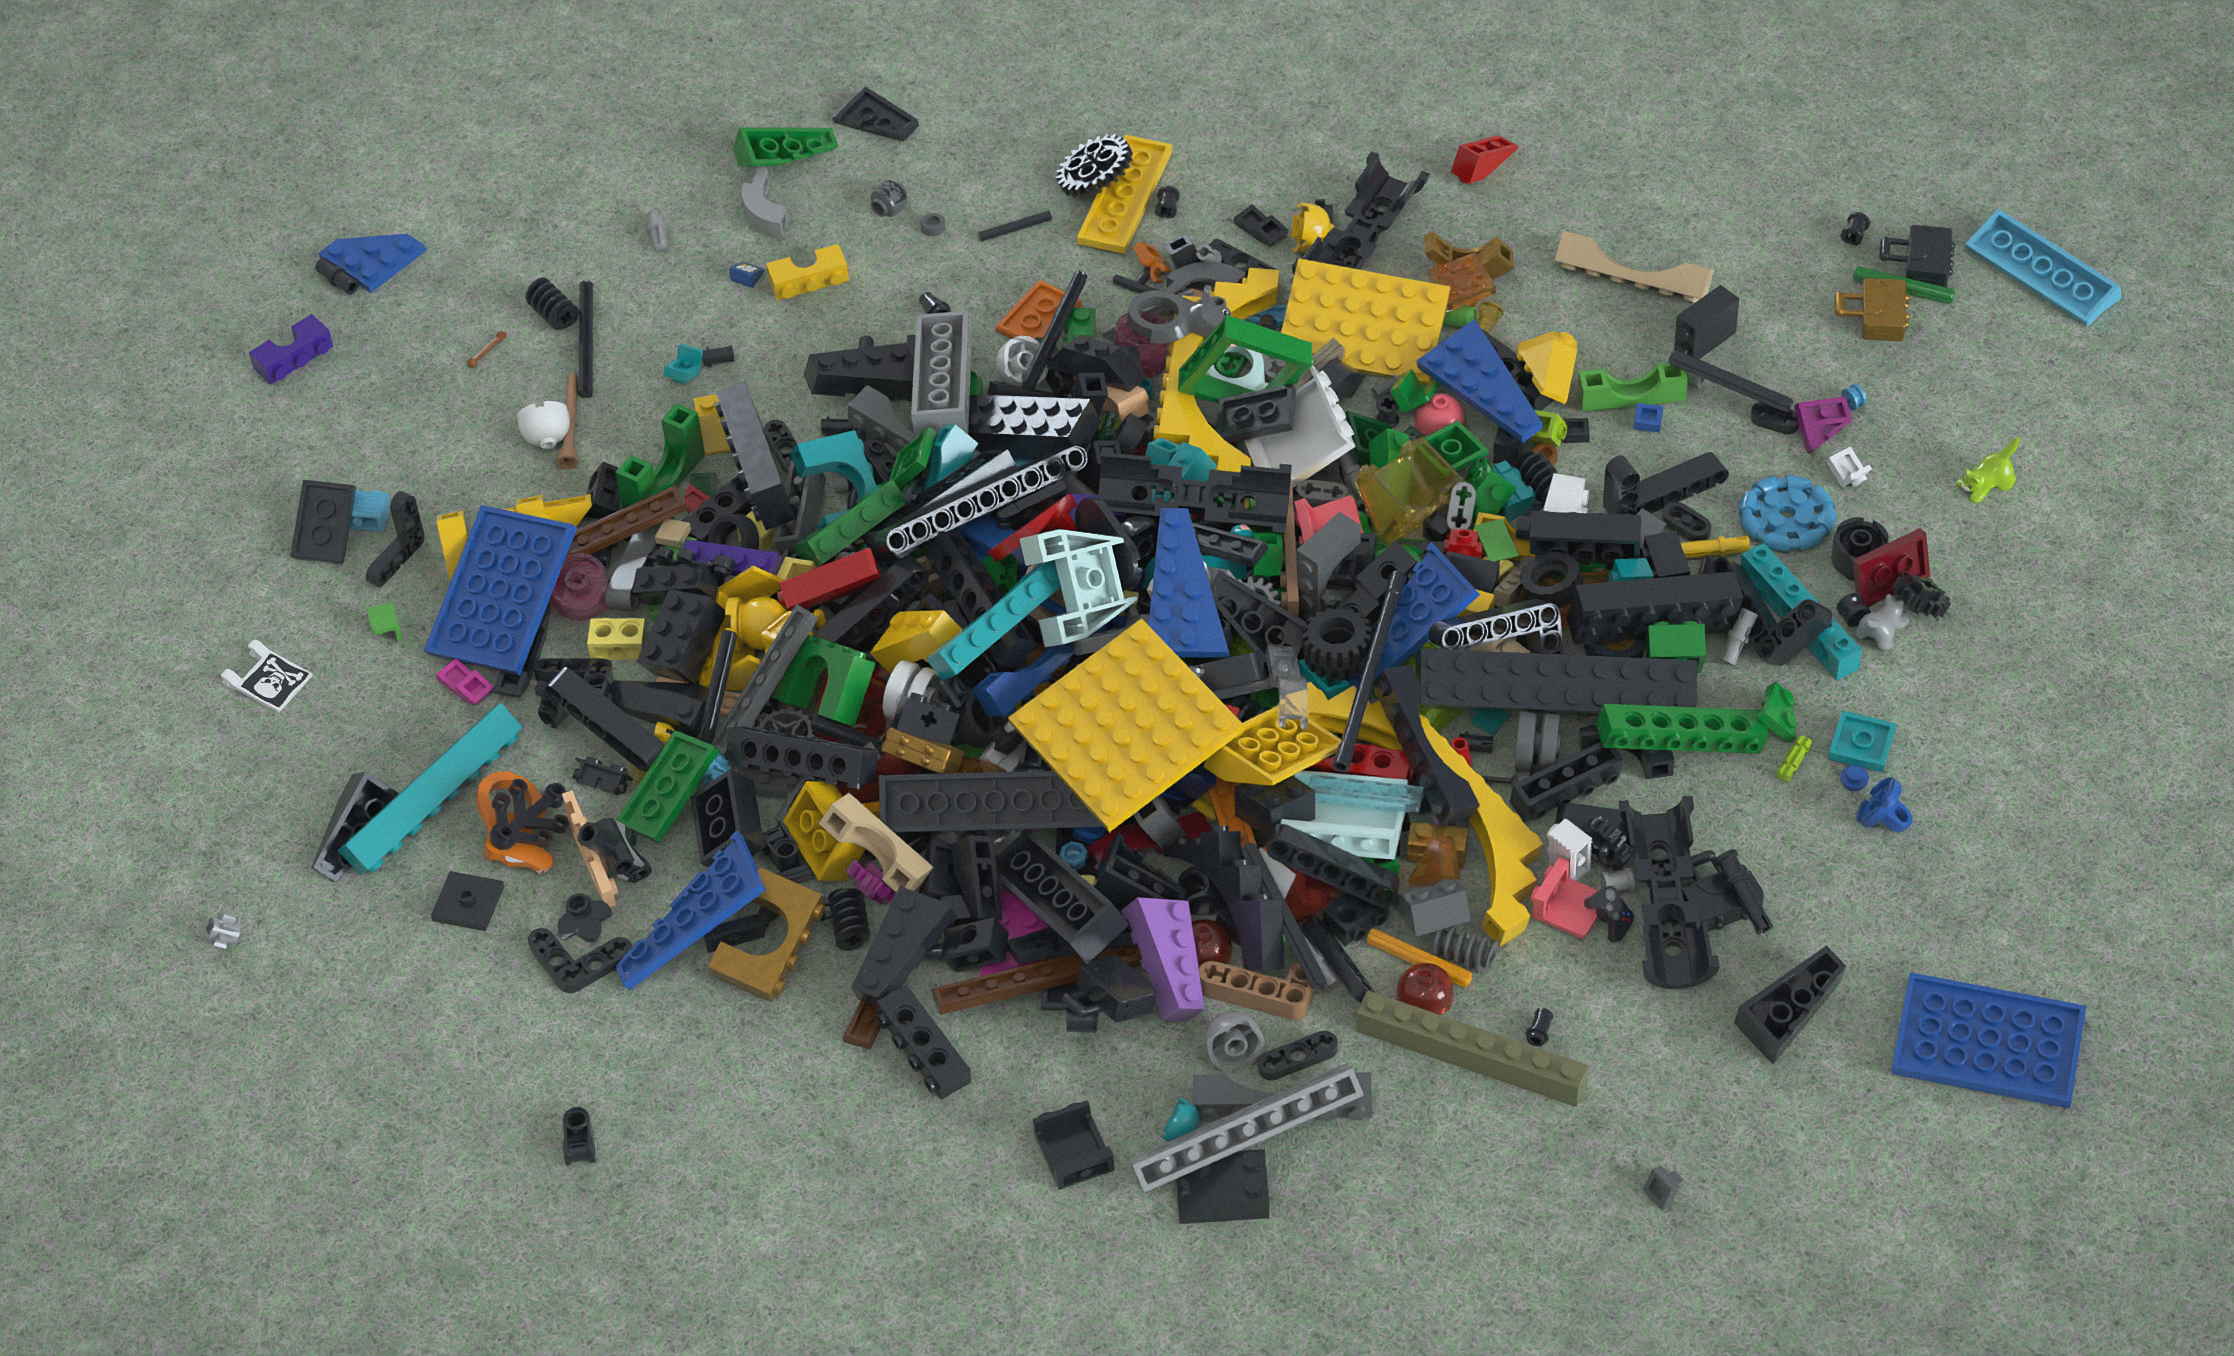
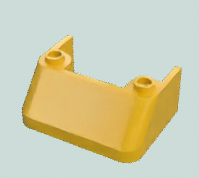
M751 566L718 587L715 602L726 610L728 598L741 597L744 605L753 598L762 596L770 598L771 595L781 590L779 582L785 581V579L756 566ZM731 615L725 616L700 671V685L710 686L721 634L725 628H731ZM746 643L742 651H734L725 690L743 691L762 661L755 658V649H752Z

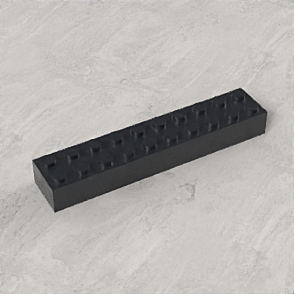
M1424 648L1416 652L1415 674L1422 687L1419 708L1517 713L1532 711L1540 714L1599 716L1603 704L1697 708L1696 660Z

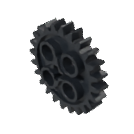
M1106 134L1103 139L1097 136L1093 142L1089 139L1085 146L1080 144V149L1072 150V155L1064 158L1066 162L1059 165L1061 169L1056 172L1058 174L1056 180L1062 191L1067 196L1071 195L1073 198L1078 195L1080 198H1083L1086 193L1092 196L1096 190L1098 193H1101L1103 187L1110 188V183L1118 182L1117 177L1125 175L1123 170L1130 168L1129 162L1133 161L1131 147L1126 139L1124 140L1122 136L1117 137L1116 134L1111 137L1109 134Z

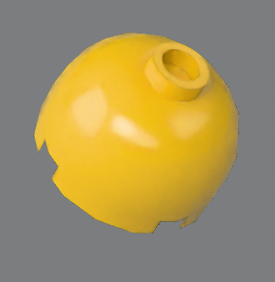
M1300 202L1296 207L1301 209L1299 215L1294 214L1292 221L1291 239L1297 238V247L1292 249L1293 252L1306 254L1317 237H1320L1323 243L1332 228H1334V225L1330 224L1329 216L1323 208L1315 204Z

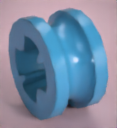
M1852 384L1849 388L1842 390L1841 396L1846 397L1848 407L1851 410H1856L1858 406L1866 404V395L1858 384Z

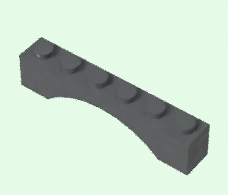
M866 385L848 404V421L854 427L863 429L874 438L880 437L884 443L893 447L897 453L915 438V434L907 429L897 418L889 398L872 387ZM974 449L975 454L973 458L980 454V452ZM930 456L926 465L927 469H929Z
M1354 1072L1364 1096L1314 1118L1330 1121L1335 1118L1362 1120L1372 1117L1371 1072ZM1223 1074L1193 1075V1105L1198 1110L1199 1120L1204 1122H1214L1278 1094L1250 1089L1234 1082Z

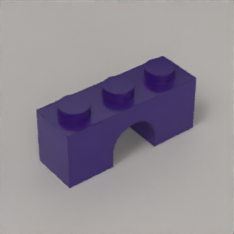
M313 314L291 326L295 340L292 344L278 346L269 339L249 352L253 369L270 385L284 379L287 374L299 367L305 366L310 360L326 353L333 347L329 329Z

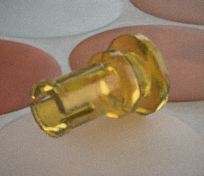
M1484 300L1479 305L1480 311L1477 323L1481 329L1489 334L1492 326L1504 315V310L1498 303Z

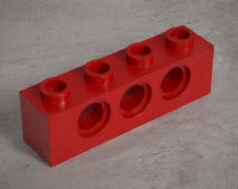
M1355 743V751L1347 772H1338L1333 768L1332 764L1335 754L1302 770L1408 780L1407 792L1414 772L1413 768L1409 765L1404 750L1380 748L1376 745Z

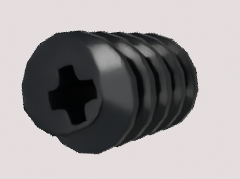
M538 278L528 287L525 297L526 302L554 329L563 330L576 322L579 317V308L562 294L553 283H550L547 278Z
M1526 452L1518 457L1514 468L1519 470L1522 481H1524L1526 486L1532 487L1537 500L1541 504H1545L1553 474L1559 473H1557L1556 468L1552 466L1551 462L1546 459L1544 453Z
M841 888L832 891L828 895L836 946L844 951L859 949L871 935L868 928V919H866L867 911L865 910V901H863L864 894L859 889Z

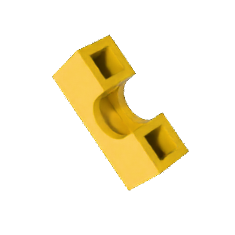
M839 244L814 250L816 262L810 267H797L793 264L790 257L766 263L768 280L776 300L791 298L798 294L814 292L824 287L840 285L843 282L849 281L847 262Z

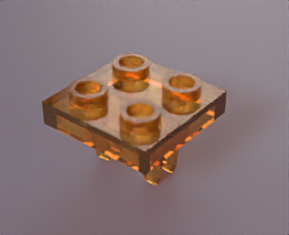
M1475 252L1428 270L1429 278L1433 284L1450 287L1447 303L1449 311L1466 304L1477 308L1478 300L1496 294V286Z

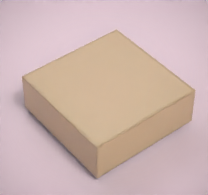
M673 519L665 520L655 535L656 543L681 548L691 531L690 523Z

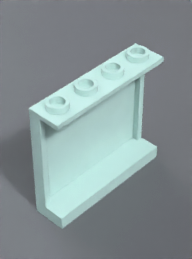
M1300 771L1294 774V777L1315 790V819L1310 822L1282 819L1281 824L1294 827L1356 856L1395 859L1407 805L1408 780Z

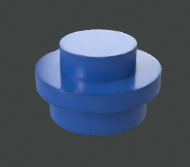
M1851 765L1842 770L1840 781L1846 789L1859 791L1867 786L1869 775L1864 768Z

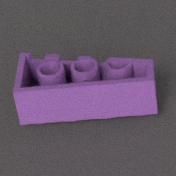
M1137 898L1121 911L1125 920H1129L1132 928L1130 933L1134 944H1138L1143 959L1140 962L1143 970L1148 972L1152 982L1151 986L1156 990L1155 1002L1163 1021H1190L1205 1010L1189 903L1188 901Z

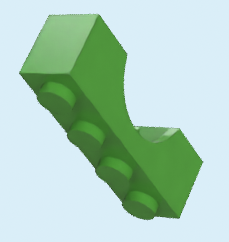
M1668 362L1657 363L1648 374L1634 380L1615 379L1605 369L1579 371L1578 396L1582 412L1637 406V403L1652 405L1686 401L1688 379L1685 370L1675 367Z

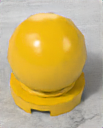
M764 596L753 598L745 605L741 597L728 598L725 615H731V628H725V630L733 631L737 634L734 651H742L745 643L752 649L764 651L765 647L761 640V633L787 612L785 606L775 599Z

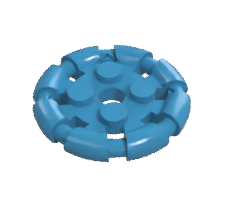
M1786 475L1785 478L1771 476L1753 484L1752 490L1746 491L1742 496L1739 504V515L1742 517L1740 523L1750 538L1754 541L1758 540L1765 543L1769 549L1781 552H1789L1792 549L1804 551L1823 542V537L1829 536L1836 522V511L1833 510L1834 502L1820 485L1817 487L1812 485V481L1795 475ZM1786 488L1787 492H1778V489ZM1758 498H1763L1764 502L1758 500ZM1816 511H1822L1820 514H1815ZM1791 512L1794 516L1785 518L1781 513Z

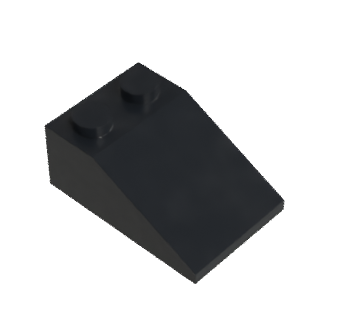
M1265 1149L1237 1151L1176 1178L1179 1224L1270 1219Z

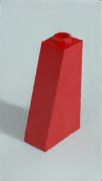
M867 548L779 582L781 591H778L777 595L780 604L786 606L788 611H792L796 604L806 609L863 591L875 582L881 574L871 548Z

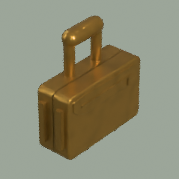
M1864 279L1862 294L1842 292L1835 294L1834 313L1838 317H1862V338L1864 340L1903 341L1905 330L1909 326L1908 320L1910 319V314L1906 312V309L1909 307L1908 301L1910 300V296L1906 294V282L1893 279ZM1845 299L1862 300V310H1845Z
M890 727L887 730L885 741L882 744V752L940 774L958 773L964 751L951 745L936 743L896 730L895 728Z

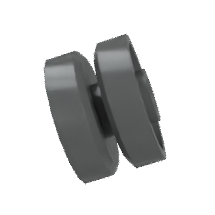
M1532 711L1520 712L1515 772L1531 771L1533 769L1534 756H1539L1538 771L1556 764L1561 745V732H1559L1560 714L1546 713L1542 719L1541 730H1537L1536 713Z

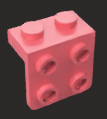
M1346 496L1314 508L1310 506L1305 498L1294 502L1296 507L1294 520L1302 532V535L1299 536L1301 546L1339 512L1361 525L1356 502L1352 496Z
M1559 857L1554 866L1549 865L1542 885H1537L1532 892L1530 899L1533 902L1532 918L1578 938H1585L1598 917L1596 909H1587L1584 906V900L1599 890L1570 879V861Z

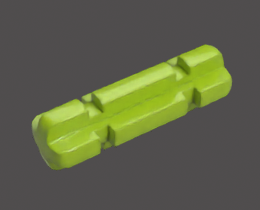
M1801 735L1796 739L1795 745L1789 750L1783 760V764L1777 769V779L1784 782L1791 780L1794 775L1793 772H1796L1805 758L1804 754H1807L1811 748L1812 741L1810 738Z

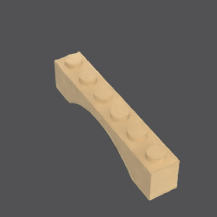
M1562 231L1555 261L1562 262V268L1576 271L1578 266L1586 269L1585 274L1600 277L1601 273L1611 275L1609 280L1623 284L1625 279L1635 281V287L1649 290L1650 286L1658 287V293L1674 296V292L1684 294L1683 299L1691 302H1697L1699 298L1701 299L1708 294L1714 269L1692 263H1683L1674 268L1656 272L1634 270L1611 259L1598 247L1592 237L1569 231Z

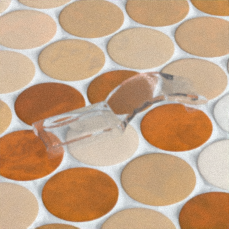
M1268 645L1266 658L1272 687H1279V727H1285L1286 718L1300 719L1301 729H1307L1308 688L1305 677H1300L1295 647Z

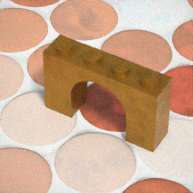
M760 867L758 872L766 890L751 902L778 913L787 921L788 933L785 941L778 949L766 955H751L720 942L708 965L711 976L773 1002L776 995L780 996L783 993L787 983L785 978L789 970L793 971L796 968L800 957L798 953L802 945L806 946L812 936V930L810 929L815 920L819 921L822 918L825 905H823L824 902L820 893Z

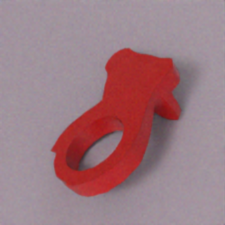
M1069 493L1046 508L1027 524L990 549L988 554L995 563L1021 546L1020 538L1036 535L1039 532H1050L1056 528L1076 531L1077 526L1070 516L1071 510L1077 506L1072 494Z

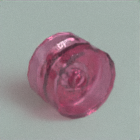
M578 552L566 556L551 594L554 606L562 616L569 620L585 621L594 619L607 608L605 593L609 580L602 563L592 555Z

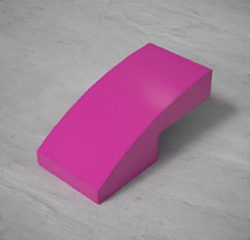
M454 659L436 674V680L473 706L494 690V686L476 670L471 672L457 659Z

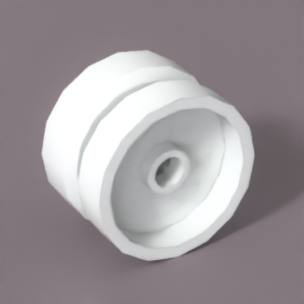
M906 660L900 661L891 673L883 698L884 716L890 720L894 719L902 694L910 696L911 692H915L928 697L926 702L934 704L942 697L943 691L938 686L940 677L935 670L929 667L921 670L920 666L916 663Z

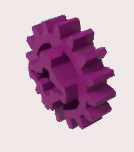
M853 860L846 870L856 880L853 886L879 904L883 900L891 904L896 892L882 880L883 869L871 862L864 866L862 863Z

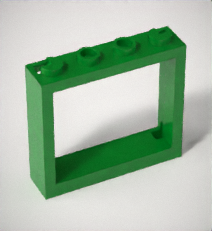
M1226 315L1180 367L1178 391L1217 404L1221 398L1254 392V390L1205 375L1231 344L1288 362L1264 389L1297 383L1301 375L1312 367L1314 358H1312V343Z

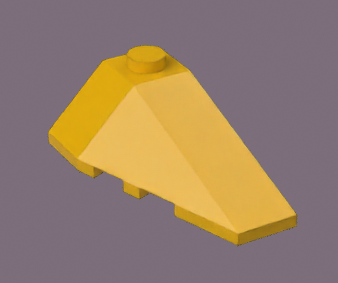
M1551 331L1518 343L1516 356L1520 361L1526 362L1524 369L1534 375L1532 381L1539 392L1565 404L1568 398L1577 354V341L1566 332L1557 333Z

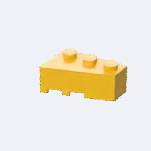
M944 610L899 612L891 619V625L870 654L891 674L896 665L903 660L915 663L914 661L924 659L928 662L926 658L963 629Z

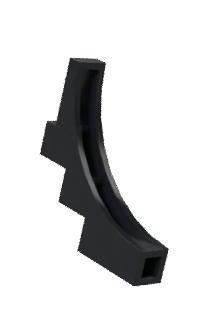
M1211 826L1212 832H1200V838H1193V844L1192 838L1175 839L1174 845H1163L1165 857L1179 858L1193 864L1206 874L1220 891L1237 928L1242 949L1243 968L1249 971L1285 969L1282 899H1270V894H1262L1261 865H1249V860H1242L1241 831H1229V826Z

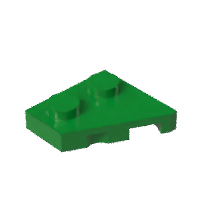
M1775 682L1767 686L1765 697L1762 698L1760 703L1763 709L1757 711L1756 718L1785 742H1791L1796 739L1795 727L1797 726V721L1793 708L1795 700L1793 694L1788 689Z

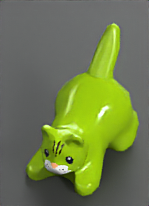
M2014 438L2001 452L1987 454L1982 459L1980 465L1974 468L1973 471L1966 468L1963 478L1956 481V487L1963 488L1965 491L1972 493L1970 496L1972 503L1982 501L1994 487L2001 491L2012 488L2016 481V475L2013 472L2014 468L2010 457L2018 448L2020 438Z

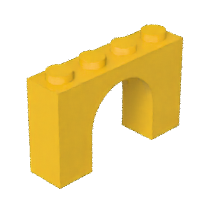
M543 495L516 500L518 513L548 519ZM463 510L437 515L436 519L450 582L469 537Z

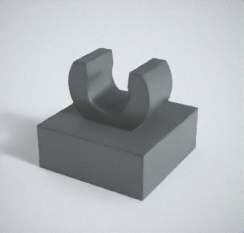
M1658 1166L1652 1169L1643 1190L1663 1210L1671 1206L1680 1188L1678 1183H1681L1683 1178L1676 1171L1668 1173L1662 1166Z

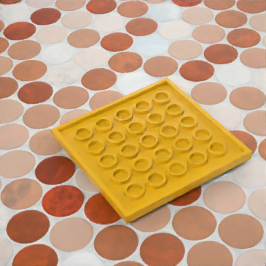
M1142 618L1008 717L1010 724L1109 832L1245 730L1240 720Z

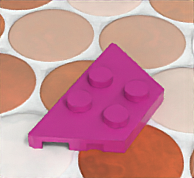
M999 889L1003 920L998 922L1009 932L1008 940L1044 929V925L1016 899ZM1006 949L1005 961L982 966L980 976L1037 963L1040 960L1018 964Z

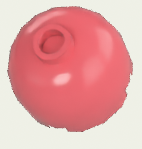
M1444 393L1434 394L1430 401L1417 407L1414 415V429L1416 433H1420L1419 435L1423 439L1425 436H1429L1457 420L1466 428L1465 409L1451 395Z

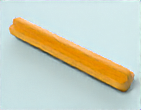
M1371 929L1367 936L1368 944L1464 988L1468 987L1472 980V972L1378 929Z

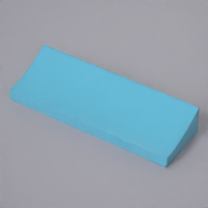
M1997 209L1965 244L1967 250L2086 326L2090 325L2100 314L2121 299L2120 285L2000 209Z

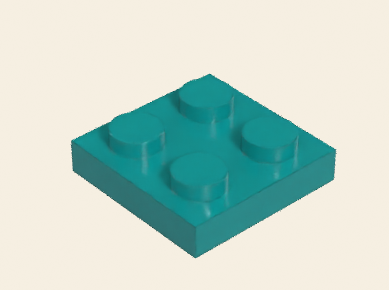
M1842 710L1828 759L1884 772L1897 723Z

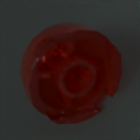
M1198 919L1191 922L1198 969L1202 964L1209 961L1229 965L1233 956V947L1230 934L1225 927L1209 919Z
M1428 962L1417 963L1401 974L1396 987L1397 1001L1441 1015L1444 1012L1447 1013L1453 1004V983L1448 973L1438 965Z

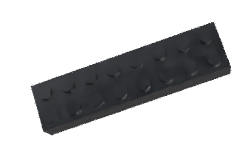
M1054 771L879 775L880 821L893 832L1104 827Z

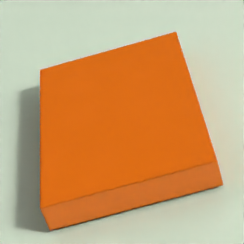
M1039 280L995 326L996 332L1010 339L1020 335L1029 336L1033 339L1044 337L1065 291ZM1078 298L1074 308H1079L1082 305L1081 299Z

